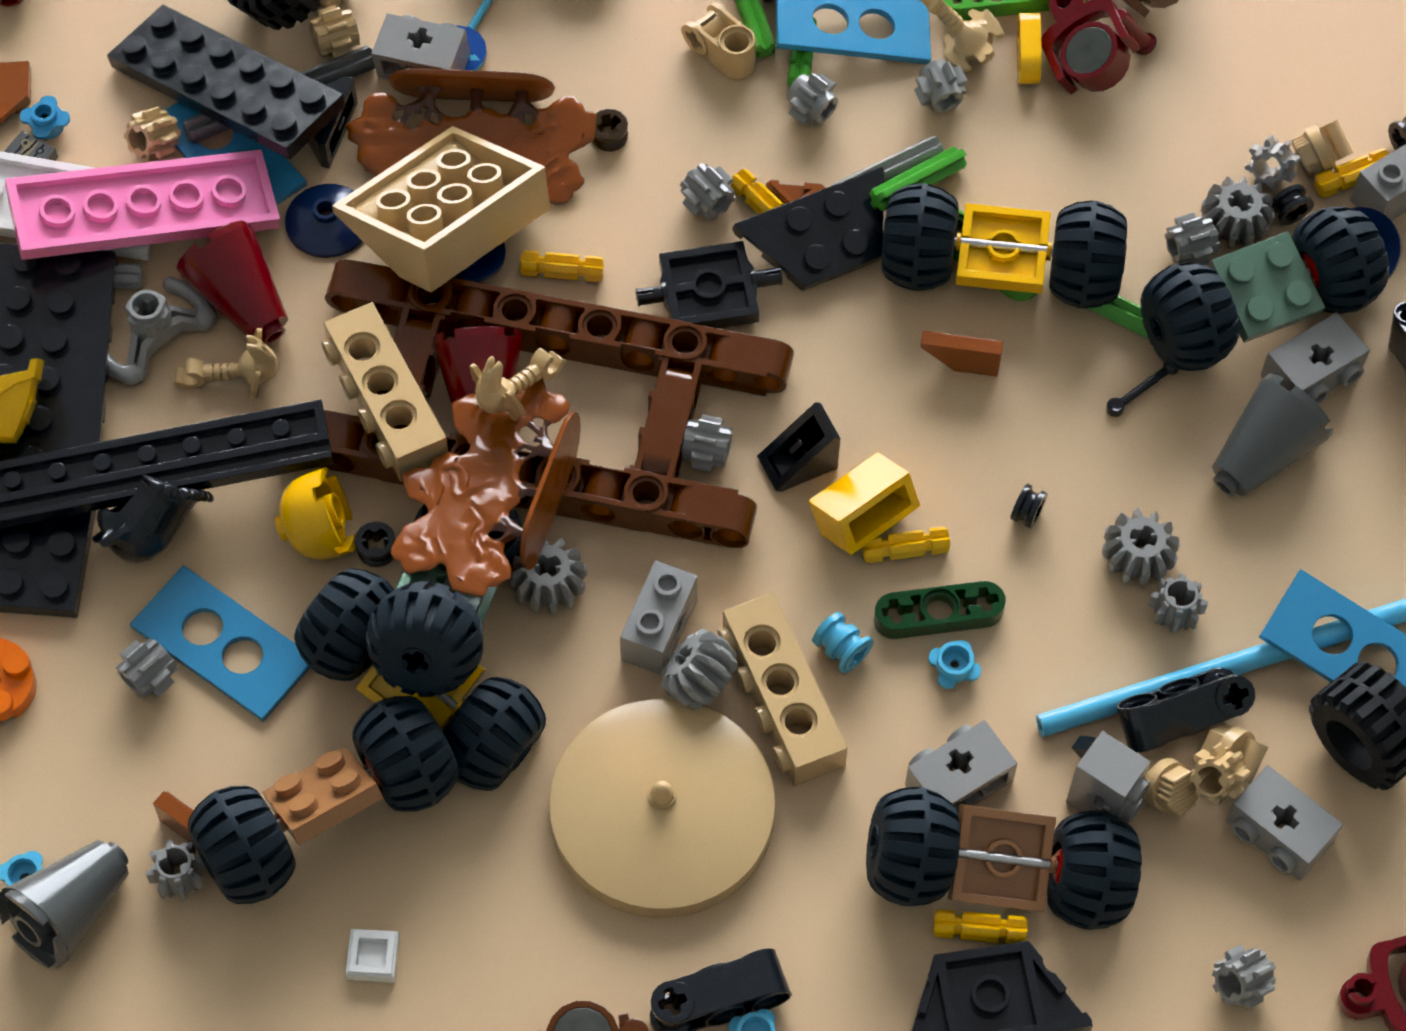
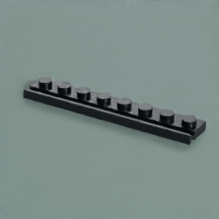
M322 399L0 461V529L125 505L136 494L144 474L178 488L204 490L333 465Z

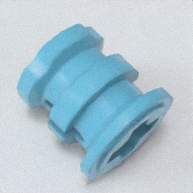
M836 612L821 623L812 637V642L817 647L824 646V652L831 660H839V671L847 673L863 661L870 652L874 641L868 636L860 638V631L853 624L846 625L845 616L841 612Z

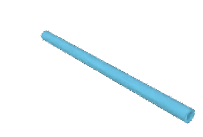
M1406 598L1367 611L1392 626L1406 622ZM1341 620L1313 628V639L1320 649L1351 640L1349 629ZM1266 642L1036 715L1037 727L1041 736L1046 737L1118 714L1116 706L1120 701L1134 695L1159 689L1171 681L1189 678L1215 667L1227 668L1234 674L1241 675L1292 658Z

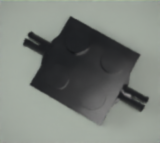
M739 241L660 253L659 265L662 275L660 285L640 289L635 288V295L638 307L663 302L671 319L712 328H724L759 322V309L756 300L757 288L782 285L783 281L780 267L755 271L747 259L744 242Z

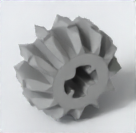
M1227 176L1221 185L1213 184L1208 191L1206 199L1203 200L1200 210L1202 212L1201 216H1207V219H1212L1218 231L1219 240H1227L1230 249L1236 245V242H1240L1247 247L1252 245L1254 240L1262 241L1267 235L1268 228L1272 225L1275 216L1273 213L1274 209L1271 208L1273 203L1272 195L1262 194L1261 182L1253 186L1248 185L1245 176L1240 179L1239 183H1235Z
M1138 507L1133 511L1132 518L1120 513L1116 517L1115 525H1109L1106 528L1104 534L1106 543L1103 544L1102 555L1103 558L1110 560L1108 564L1110 573L1124 572L1122 577L1124 584L1129 582L1132 577H1137L1142 587L1148 584L1150 577L1160 582L1162 577L1165 578L1167 570H1172L1176 565L1178 557L1175 552L1178 551L1180 546L1179 537L1171 535L1173 531L1172 522L1158 523L1159 515L1157 511L1151 514L1150 518L1143 517Z
M562 538L553 546L548 545L546 539L537 563L532 570H527L523 567L520 556H514L512 560L514 572L511 573L510 585L513 589H517L516 597L520 604L531 601V610L535 614L543 605L548 606L550 613L553 615L557 612V604L559 603L571 609L574 605L573 595H583L585 591L583 579L587 576L586 565L584 562H579L580 552L577 548L566 550V544Z
M704 628L695 634L687 635L681 645H676L673 655L667 657L668 664L662 669L661 673L663 677L661 686L668 691V695L694 710L701 708L704 704L709 705L715 696L723 693L725 685L732 681L731 674L738 666L736 661L737 652L731 648V644L724 638L708 632Z

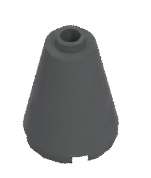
M1269 373L1260 381L1212 465V469L1216 474L1213 481L1229 496H1234L1236 493L1246 496L1326 442L1334 433V429H1325L1330 420L1320 406L1298 386L1289 391L1279 385L1285 379L1279 375Z
M97 840L3 888L0 891V922L3 925L10 919L18 931L11 938L32 959L48 968L55 963L56 968L61 967L68 961L128 877L129 872L126 865L129 861L127 855L117 844L113 842L107 844Z

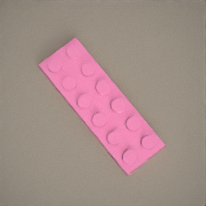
M262 149L5 179V189L21 260L208 237L207 234L213 230L240 220L245 221L254 231L279 229L280 216Z

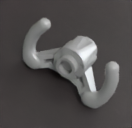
M167 277L163 281V288L167 292L188 300L196 310L169 306L166 298L153 290L138 291L130 298L125 307L131 330L128 360L125 365L119 364L108 351L107 362L111 378L127 386L141 383L148 374L147 369L150 357L160 347L167 345L173 337L184 331L204 332L208 331L215 324L217 313L214 307L186 281L175 277Z

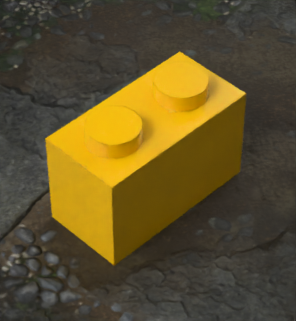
M878 452L808 500L820 534L850 555L920 507L910 473Z

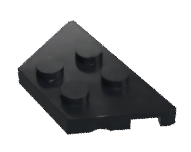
M881 166L737 222L732 230L738 238L742 239L744 237L763 253L761 257L776 268L780 267L785 272L787 279L802 291L875 263L882 257L883 211L872 207L870 204L872 199L869 193L873 188L884 183V170Z
M1029 941L935 954L912 1031H1091L1093 1024L1089 1015L1086 1012L1082 1013L1067 995V988L1057 975L1050 972L1044 966L1043 958Z

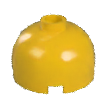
M327 467L311 471L293 480L284 489L279 504L280 515L275 516V526L281 540L284 542L289 540L297 552L307 558L316 560L337 558L352 553L356 548V533L348 537L346 534V520H353L347 497L335 475L326 478L329 470Z

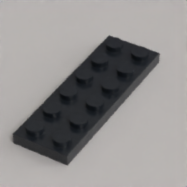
M165 5L160 6L107 55L111 67L290 160L346 107L342 93Z

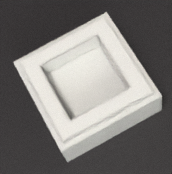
M351 929L345 974L347 980L395 983L400 942L399 932Z

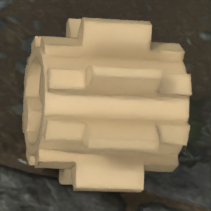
M334 5L317 10L319 17L309 20L312 38L321 56L329 54L334 59L351 52V47L360 45L357 24L351 10L348 8L341 10L340 7L337 8Z
M154 107L130 116L132 121L126 125L128 129L124 133V139H127L129 151L137 154V158H145L146 162H150L175 153L173 147L179 144L178 139L181 136V130L178 129L177 119L168 115V111H160L159 107Z
M1218 743L1211 749L1210 753L1204 749L1193 756L1196 764L1193 766L1194 769L1191 770L1192 774L1190 775V782H1194L1197 788L1195 795L1197 797L1201 795L1207 796L1208 801H1213L1214 805H1219L1226 800L1227 795L1233 799L1240 796L1244 792L1241 784L1251 774V771L1247 770V766H1243L1241 761L1243 757L1242 752H1230L1229 747H1224L1223 743ZM1218 770L1222 774L1220 778L1216 775Z

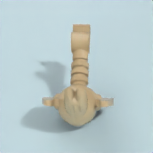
M920 0L933 15L936 14L950 30L955 31L954 38L950 34H946L944 37L946 49L943 55L955 66L960 65L963 71L969 72L971 70V66L968 63L969 60L978 59L983 64H987L995 56L994 49L991 46L993 36L996 35L1001 39L1004 36V32L998 20L988 9L982 12L971 9L968 15L972 20L963 21V18L952 7L947 5L944 0Z
M257 328L253 336L247 335L249 344H246L247 350L240 357L239 363H220L213 366V364L205 365L203 361L196 358H188L186 370L180 367L174 369V385L183 389H196L202 387L205 382L223 381V379L225 381L235 380L242 377L250 385V398H256L258 387L275 376L279 364L272 349L262 342V328Z
M538 348L531 358L530 365L510 379L502 377L503 365L500 361L495 364L493 356L487 359L483 372L473 363L469 367L472 378L476 383L475 396L477 403L488 414H500L508 411L510 418L517 421L527 412L516 395L525 391L542 378L548 381L556 377L564 367L566 360L553 351L548 353L544 349Z

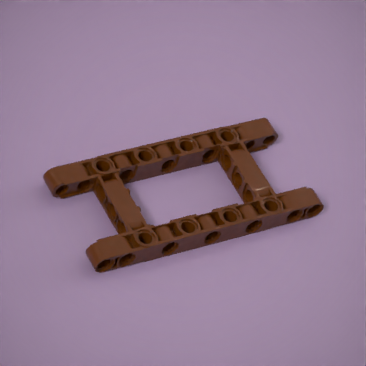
M348 259L339 260L335 264L325 295L327 304L338 311L347 313L373 302L384 324L398 326L394 342L427 403H429L440 366L434 349L433 337L443 332L444 340H447L448 337L454 338V329L466 327H505L506 336H512L514 329H518L522 334L521 351L535 353L538 348H542L548 353L553 351L566 360L657 377L655 390L650 389L648 395V416L645 428L640 427L638 433L639 445L635 466L625 467L623 471L592 465L590 460L576 457L555 515L728 548H743L748 545L757 511V504L747 496L738 494L739 490L678 478L683 460L681 459L682 444L688 421L694 417L702 384L766 396V393H780L784 391L794 357V351L788 344L776 339L701 326L676 319L457 278H451L433 292H429L400 278L387 266ZM512 319H521L518 321H510ZM599 334H600V335H606V336H604V337H595L596 335H599ZM683 350L691 351L690 353H680ZM379 391L377 394L382 395L389 391ZM324 410L334 464L318 468L327 467L329 470L403 485L404 481L400 482L394 468L389 467L386 469L382 464L375 446L376 443H379V440L374 432L366 433L359 416ZM397 425L394 429H403L408 425ZM451 433L450 437L446 436L448 452L462 456L471 447L462 435ZM520 451L518 453L519 456H526L530 454V452ZM538 455L524 462L519 471L520 481L524 485L538 487L549 458ZM526 496L522 498L515 507L529 510L534 497ZM644 499H650L655 501L651 504L638 503L639 501Z

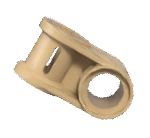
M712 3L707 7L706 14L694 23L689 21L682 26V36L688 46L695 53L703 56L727 78L741 80L749 77L755 71L756 45L754 33L733 17L720 3Z

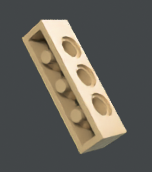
M368 303L325 321L324 326L327 340L321 342L325 356L331 366L338 364L343 374L339 375L343 390L349 400L356 398L361 408L357 409L359 419L367 434L374 432L377 436L379 443H376L375 446L386 469L393 467L401 482L403 481L401 474L417 467L427 468L431 465L432 460L448 453L447 438L374 303ZM363 357H370V359H368V360H364V361H359V360H358V359L363 358ZM379 391H389L382 395L376 394ZM397 425H408L403 429H394Z
M774 592L724 610L723 628L718 630V636H721L730 643L731 648L737 652L736 661L739 668L736 669V676L739 685L745 695L752 693L757 707L754 708L757 724L763 734L770 732L776 745L772 747V754L781 773L788 772L794 786L845 767L848 750L846 743ZM763 646L769 648L772 653L759 656L751 650L755 647ZM775 685H783L791 691L784 695H777L772 693L769 688ZM793 724H802L809 731L804 734H793L787 727Z

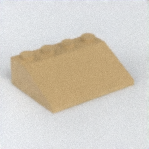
M452 126L332 205L333 213L400 278L429 292H433L550 210L544 166Z

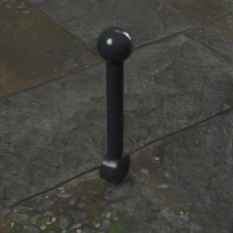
M1164 363L1163 368L1123 397L1111 398L1107 403V413L1113 417L1122 415L1125 405L1168 374H1177L1179 370Z

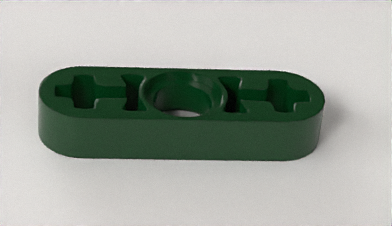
M989 581L892 592L885 594L877 601L874 625L881 635L890 639L991 627L997 624L1003 616L1006 602L1005 594L998 585ZM985 597L986 602L992 604L991 610L983 611L981 605H977L978 598ZM960 599H964L963 608L966 607L965 615L962 616L960 615ZM934 601H943L951 607L952 614L945 619H936L928 613L927 606ZM917 604L920 605L918 612L920 621H915L916 612L913 613L914 605ZM897 609V613L902 615L901 622L893 623V619L888 616V610Z

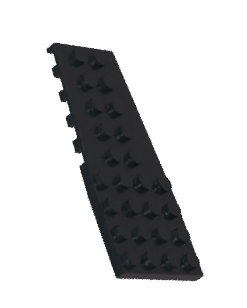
M0 243V376L28 370L30 359L38 358L44 360L42 379L38 385L35 398L37 403L30 423L26 425L17 443H0V461L102 442V423H105L106 403L104 401L105 385L109 378L108 349L109 343L112 342L113 330L111 326L112 304H115L116 293L114 276L115 266H118V260L114 251L100 250L21 260L18 244ZM96 511L0 529V612L78 618Z

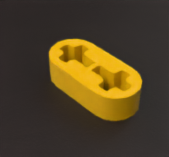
M1019 13L1016 37L1018 84H1039L1042 65L1040 13Z

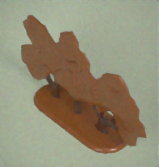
M409 68L390 74L389 83L394 90L404 95L418 97L419 99L402 106L395 97L384 92L373 93L364 100L361 117L346 124L345 127L348 131V139L358 145L357 161L362 164L365 171L374 174L375 177L450 127H457L544 166L549 202L563 204L573 198V193L584 184L585 179L581 176L578 165L569 159V154L594 141L597 115L594 112L585 111L583 104L578 102L573 96L562 97L548 108L536 109L530 102L545 100L552 96L555 90V86L551 81L538 75L520 72ZM436 99L471 100L470 111L465 116L449 117L438 110L435 106ZM482 101L515 102L508 114H500L482 105ZM424 107L426 112L423 121L415 128L406 127L405 122L412 112L421 114V108ZM404 110L403 116L399 120H395L393 116L395 111ZM432 112L437 114L439 118L438 124L430 121ZM525 113L531 114L533 117V124L531 126L525 124Z
M543 378L516 395L527 412L517 421L510 418L508 411L500 414L484 412L477 403L475 393L468 394L454 401L451 406L454 427L470 444L471 447L468 452L462 456L448 452L432 460L431 465L427 468L417 467L401 474L408 498L426 505L429 511L415 522L404 525L391 547L392 557L395 561L401 563L402 569L406 573L412 574L418 571H428L435 568L438 564H444L452 590L482 597L486 594L488 587L498 586L510 579L512 569L504 555V547L506 543L517 537H521L520 560L523 567L527 570H532L536 565L572 472L581 431L579 414L571 412L564 419L554 445L551 443L547 427L552 423L559 422L568 414L570 404L564 395L548 391ZM541 418L544 420L543 426L537 427L533 419ZM523 426H527L538 435L535 436L534 442H539L540 445L536 447L526 443L519 434L520 429ZM523 448L532 451L526 456L518 455ZM538 455L548 457L549 459L538 487L524 485L519 479V471L523 463ZM532 496L534 498L524 526L521 527L509 518V512L520 503L522 498ZM491 531L505 532L498 539L490 538L488 535Z

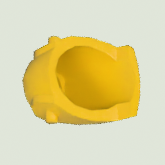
M38 358L30 359L28 370L0 376V443H17L26 425H29L37 403L35 398L38 385L42 379L44 360Z

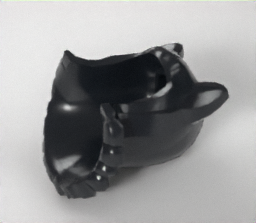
M144 474L136 494L125 505L113 507L111 510L103 508L98 511L97 522L101 531L93 536L92 540L95 543H99L102 547H109L125 561L134 563L149 561L167 548L195 503L200 501L212 502L214 496L204 490L178 488Z

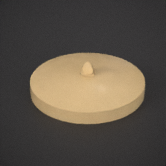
M675 699L641 700L622 705L599 716L580 731L568 745L558 762L551 782L549 795L551 830L555 846L567 870L587 892L613 908L638 916L653 918L686 916L701 912L726 900L738 891L759 867L766 854L773 832L775 816L773 781L767 763L756 744L746 732L724 715L705 706L694 710L689 706H684Z

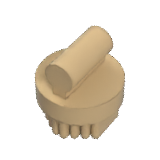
M1338 120L1321 128H1318L1315 124L1305 129V133L1291 139L1296 154L1301 156L1300 162L1308 177L1323 170L1333 169L1336 167V161L1353 153Z
M1222 722L1217 727L1210 729L1201 750L1204 749L1210 753L1215 745L1223 743L1224 747H1229L1230 752L1236 753L1241 751L1243 766H1247V770L1251 771V774L1244 781L1251 784L1268 747L1255 741L1253 733L1239 726L1232 727ZM1218 770L1216 774L1222 776V774Z
M1165 758L1158 761L1147 771L1145 779L1151 782L1144 794L1145 801L1161 812H1171L1177 816L1195 807V801L1198 800V797L1195 795L1197 788L1194 782H1190L1192 772L1189 767L1173 758Z

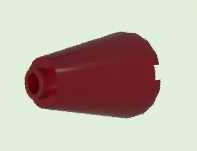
M245 221L231 222L207 234L211 240L210 243L201 249L195 243L183 254L176 267L182 279L246 337L247 335L253 336L257 328H262V342L270 344L285 333L286 329L284 326L288 321V316L255 231Z
M466 327L454 329V338L444 340L443 332L433 337L434 349L451 405L454 401L468 394L475 393L476 383L472 378L469 367L473 363L483 372L487 359L493 356L495 364L500 361L503 365L502 377L510 379L517 374L522 345V334L518 329H514L512 336H506L505 327Z

